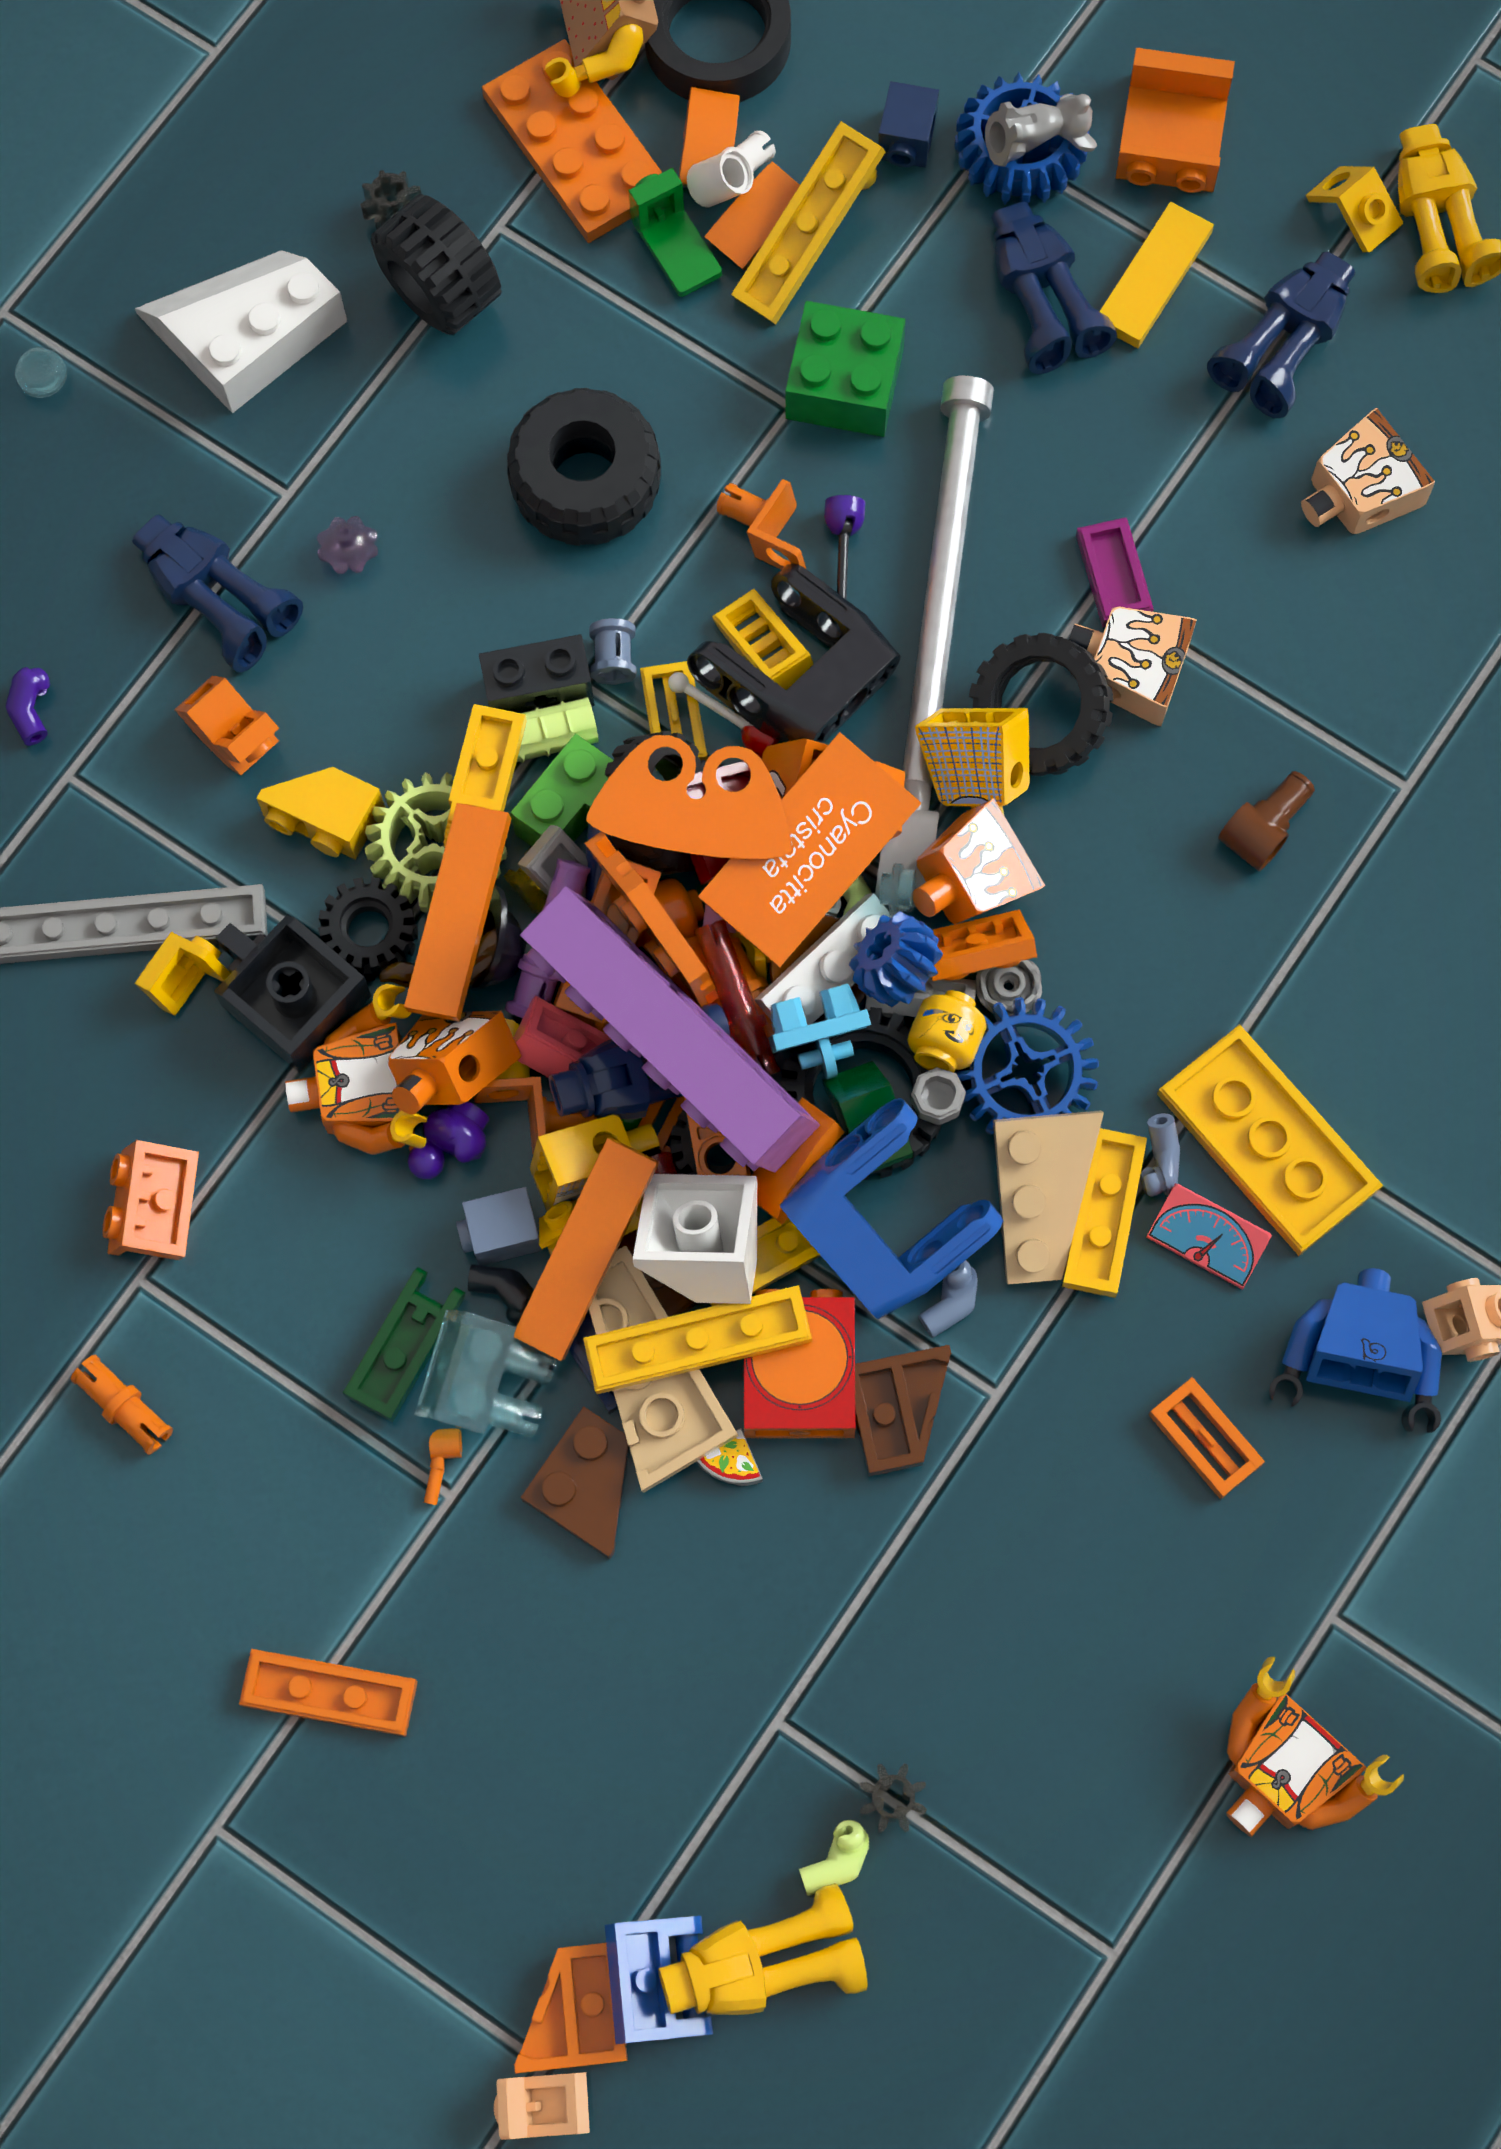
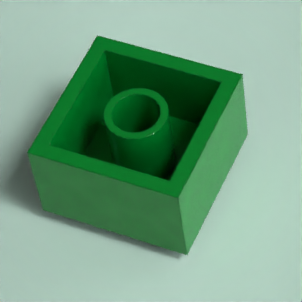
M806 301L785 390V419L885 437L904 349L906 319Z

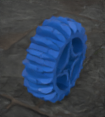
M1018 72L1014 77L1013 83L1008 84L998 76L994 82V89L981 84L980 89L977 91V98L968 97L967 102L964 104V113L960 114V117L957 119L956 131L958 134L955 136L954 147L956 153L959 154L958 163L961 170L969 171L968 179L971 186L984 183L983 192L986 198L996 191L1001 192V199L1005 205L1011 199V196H1020L1021 202L1029 203L1030 196L1036 194L1045 203L1050 197L1051 189L1062 194L1067 188V181H1075L1078 177L1080 167L1086 161L1088 152L1076 148L1069 140L1060 135H1056L1038 147L1026 152L1019 159L1009 161L1005 167L993 163L986 146L985 128L987 121L993 112L999 111L1001 103L1010 101L1015 108L1039 103L1056 107L1057 102L1062 97L1060 96L1061 88L1058 81L1049 87L1042 86V79L1039 74L1033 79L1032 83L1023 82V78Z
M1018 997L1013 1000L1012 1008L1014 1015L1008 1016L1006 1008L1001 1002L992 1006L997 1022L993 1024L983 1015L987 1027L976 1056L969 1066V1070H960L955 1073L961 1082L970 1081L971 1089L965 1090L966 1094L963 1103L975 1097L980 1104L970 1112L969 1118L972 1121H976L985 1112L992 1116V1119L986 1126V1133L994 1134L993 1120L1072 1113L1068 1109L1070 1105L1083 1111L1090 1107L1091 1103L1087 1098L1079 1095L1078 1091L1079 1089L1087 1091L1097 1089L1098 1082L1092 1078L1082 1077L1083 1070H1093L1099 1067V1061L1095 1058L1082 1060L1080 1052L1092 1047L1094 1042L1092 1038H1085L1078 1043H1075L1071 1035L1082 1027L1080 1020L1076 1019L1071 1022L1066 1029L1058 1024L1066 1012V1009L1062 1006H1058L1052 1012L1049 1019L1043 1016L1046 1007L1044 999L1038 998L1033 1005L1032 1014H1027L1024 999ZM1016 1027H1031L1041 1030L1055 1039L1060 1047L1045 1052L1034 1051L1025 1043L1023 1036H1019ZM1000 1033L1005 1044L1003 1048L1007 1057L1006 1066L1001 1072L983 1080L982 1060L985 1050L990 1041ZM1017 1056H1022L1026 1063L1034 1061L1038 1063L1045 1059L1050 1060L1049 1063L1038 1068L1039 1072L1032 1075L1037 1079L1033 1085H1029L1025 1078L1016 1080L1014 1077L1005 1082L1000 1080L1010 1075L1012 1069L1019 1066L1014 1062ZM1067 1061L1069 1073L1066 1089L1060 1100L1051 1108L1046 1097L1048 1093L1044 1083L1045 1075L1050 1069ZM1008 1088L1017 1089L1025 1096L1028 1104L1031 1103L1035 1114L1023 1115L1011 1112L1000 1106L990 1094Z

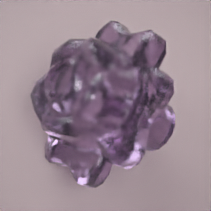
M358 516L350 517L347 523L344 518L335 517L330 527L320 532L317 536V541L322 546L318 550V557L320 560L330 563L338 574L345 573L348 568L353 572L359 573L363 571L368 560L378 555V548L374 544L377 540V532L372 528L364 526Z

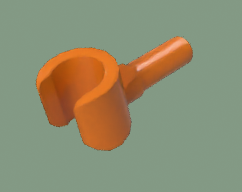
M457 1428L437 1429L430 1436L431 1469L423 1503L437 1505L445 1470V1459L462 1458V1432Z

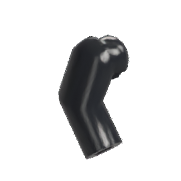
M474 1264L470 1267L468 1291L499 1295L503 1303L508 1307L506 1318L511 1323L518 1325L534 1291L524 1276L514 1269Z

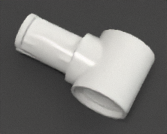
M754 131L737 147H727L721 153L692 165L687 174V187L695 202L709 208L748 192L753 184L754 171L775 156L774 144L769 145L764 150L762 148L764 144L771 140L770 137L763 131Z

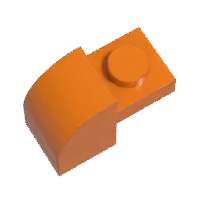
M212 675L174 709L197 737L227 767L238 775L246 772L279 742L274 735L279 729L275 722L266 712L253 710L224 677Z

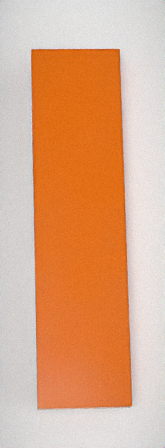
M460 803L456 804L404 1008L408 1012L460 1022L512 819L508 812Z
M611 1137L607 1138L512 1335L514 1338L560 1361L565 1359L659 1165V1161Z

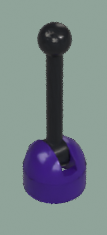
M836 495L825 500L824 518L827 528L832 534L839 536L836 592L847 599L849 536L858 533L862 528L865 519L866 502L856 496Z

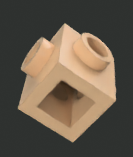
M1478 1278L1466 1279L1448 1285L1446 1287L1447 1293L1422 1302L1428 1326L1441 1347L1442 1355L1465 1354L1468 1362H1474L1500 1354L1498 1345L1501 1344V1285H1480Z

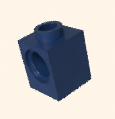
M890 81L879 130L878 145L885 150L881 160L888 161L898 167L918 166L926 168L937 120L939 89Z

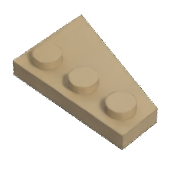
M1103 1111L993 1120L1000 1214L1003 1218L1001 1228L1007 1284L1063 1279L1104 1114Z

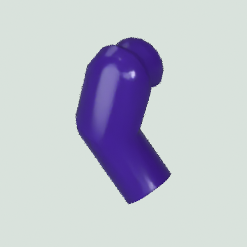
M24 667L12 677L5 705L10 719L27 746L41 742L48 734L34 709L37 696L45 695L50 687L48 674L39 667L32 669Z

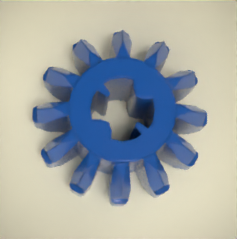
M901 911L894 914L891 918L882 915L875 928L866 927V936L863 941L853 945L858 954L849 963V966L854 971L852 980L858 984V988L870 998L873 997L881 1004L885 1003L891 1008L900 1001L909 1004L915 992L918 990L926 992L925 983L930 977L938 974L934 965L943 956L942 951L937 946L939 938L933 934L934 932L922 921L916 920L911 915H906Z

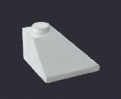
M654 1174L643 1197L633 1254L634 1267L696 1303L751 1304L757 1265V1177L741 1175Z

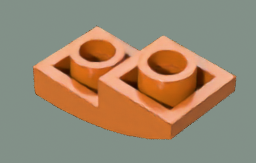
M695 87L690 88L678 176L683 187H687V174L692 165L721 153L727 147L734 146L739 95Z
M772 161L753 180L749 191L737 197L704 237L745 271L800 184Z
M803 1097L798 1103L820 1126L776 1172L758 1167L752 1175L757 1177L758 1183L757 1206L781 1224L788 1219L780 1207L781 1202L811 1166L828 1152L845 1133L835 1120Z

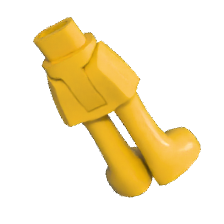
M1436 124L1413 127L1401 132L1399 138L1403 150L1399 155L1400 163L1398 169L1400 213L1404 216H1414L1418 227L1423 253L1415 265L1418 287L1426 292L1445 293L1457 286L1461 275L1466 287H1474L1501 274V240L1482 239L1471 204L1477 186L1455 148H1451L1448 139L1441 138ZM1447 212L1459 260L1457 255L1448 248L1438 213Z
M830 1884L817 1890L812 1907L798 1915L747 1930L742 1921L732 1922L693 1945L689 1952L681 1953V1962L658 1968L660 1982L670 2014L695 2008L697 2014L705 2011L708 2014L714 2015L759 2013L764 2011L767 1997L817 1982H835L845 1994H856L866 1991L868 1983L864 1958L859 1941L855 1937L837 1942L813 1953L762 1968L761 1956L803 1943L840 1937L853 1932L852 1916L838 1884Z

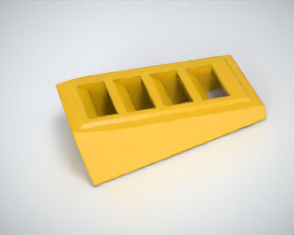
M752 589L712 616L714 623L733 649L785 690L792 686L814 665L809 652L755 589ZM756 613L760 616L740 631L735 628ZM768 629L771 631L752 645L748 644ZM778 647H783V649H781L765 661L762 660L763 657H765Z

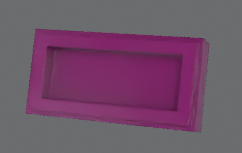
M1127 517L1077 528L1076 538L1102 628L1106 627L1111 610L1114 607L1153 612L1154 608Z

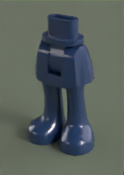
M1019 202L995 211L991 219L997 230L994 234V240L996 242L995 258L998 278L1001 286L1011 293L1017 294L1026 310L1032 327V334L1024 348V357L1028 369L1035 374H1044L1057 369L1070 355L1071 343L1077 355L1081 358L1095 357L1108 350L1116 341V329L1109 317L1089 304L1075 283L1069 270L1075 262V253L1070 245L1052 226L1047 223L1044 224L1045 222L1041 216L1033 215L1027 202ZM1052 287L1067 319L1070 336L1055 314L1042 288Z
M1325 251L1322 252L1315 263H1306L1302 269L1293 271L1276 283L1264 297L1267 311L1258 324L1239 342L1219 348L1207 362V371L1212 380L1227 391L1240 392L1250 381L1266 350L1284 329L1291 335L1253 379L1250 386V398L1255 407L1263 414L1272 418L1285 417L1296 400L1293 375L1297 367L1315 344L1332 340L1339 327L1346 305V297L1350 291L1348 284L1355 276L1354 268L1334 254Z
M158 514L151 518L133 537L132 543L144 553L143 560L148 565L152 577L164 596L172 604L190 605L204 615L222 635V656L226 663L236 672L247 671L259 661L266 649L267 639L264 630L256 622L237 611L211 590L216 583L220 584L244 604L261 626L276 638L284 636L291 631L302 615L303 602L298 597L285 589L267 588L241 572L229 561L230 548L228 545L211 534L193 527L185 528L180 522L171 524L162 515Z
M712 1003L700 1007L730 1036L728 1021L720 1005ZM612 1039L585 1053L578 1061L570 1063L569 1070L549 1075L551 1093L557 1112L561 1117L581 1112L584 1118L592 1115L597 1118H603L613 1114L618 1115L621 1119L646 1117L649 1105L684 1096L681 1093L676 1095L669 1088L664 1090L651 1078H647L646 1073L641 1067L648 1060L643 1056L637 1057L630 1050L628 1052L624 1051Z

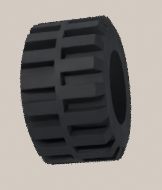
M417 195L371 234L372 238L370 239L375 258L391 286L422 320L445 334H456L501 295V283L496 268L481 242L452 210L430 196Z

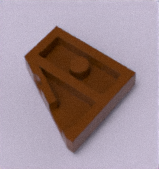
M950 1345L855 1364V1417L868 1476L923 1465L951 1355Z
M583 1406L521 1496L523 1502L609 1560L615 1553L619 1510L621 1509L623 1481L628 1459L629 1446L625 1433Z

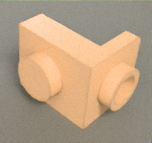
M586 2072L497 2080L494 2115L499 2125V2137L501 2140L590 2133Z

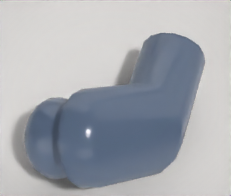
M1161 1113L1152 1116L1147 1121L1156 1167L1145 1168L1140 1174L1143 1190L1146 1195L1151 1197L1157 1196L1162 1192L1168 1195L1174 1184H1178L1180 1145L1175 1119L1170 1114Z
M966 1260L943 1279L941 1301L918 1315L921 1324L931 1338L936 1337L967 1317L975 1308L978 1278L975 1269Z

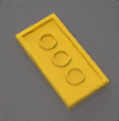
M1240 1024L1163 1085L1157 1092L1160 1099L1298 1256L1365 1203L1383 1186Z

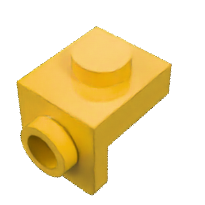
M170 932L134 984L160 1009L176 1016L205 973L222 982L231 973L218 960L222 953L210 942L199 936H195L192 941H189Z

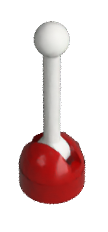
M676 672L669 677L668 686L673 692L686 693L741 728L744 747L752 750L761 760L767 746L778 744L779 740L760 732L740 715L691 685L685 674Z

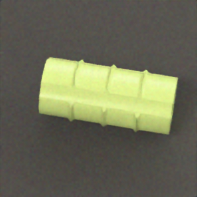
M588 697L566 703L561 701L557 705L541 709L536 707L532 711L521 713L526 714L527 723L517 762L524 763L528 759L544 755L549 757L552 753L560 752L575 733L590 744L598 743L597 727Z

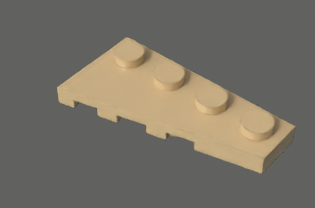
M627 1246L617 1250L589 1307L596 1335L668 1317L641 1270L634 1267L633 1256ZM700 1369L613 1390L643 1493L738 1437L736 1430Z

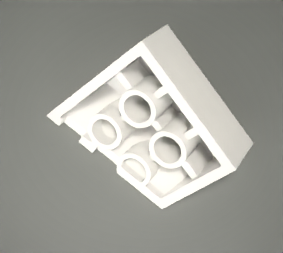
M282 250L135 308L136 313L232 413L347 322L340 291L307 258Z

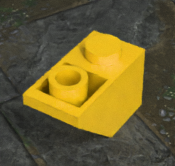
M335 767L261 789L256 798L265 817L264 821L276 831L289 836L296 831L310 838V843L316 849L329 856L337 858L342 853L355 860L367 841L366 827L377 823L372 815L374 806L385 808L379 788Z

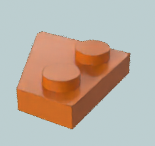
M606 1943L557 1949L548 1973L547 1982L533 2013L532 2022L522 2049L514 2064L515 2074L628 2061L626 2044L616 2045Z

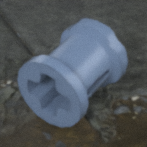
M609 618L595 621L590 625L589 636L594 640L595 663L590 667V678L598 683L611 685L630 682L636 678V666L631 663V640L636 634L635 625L632 622Z

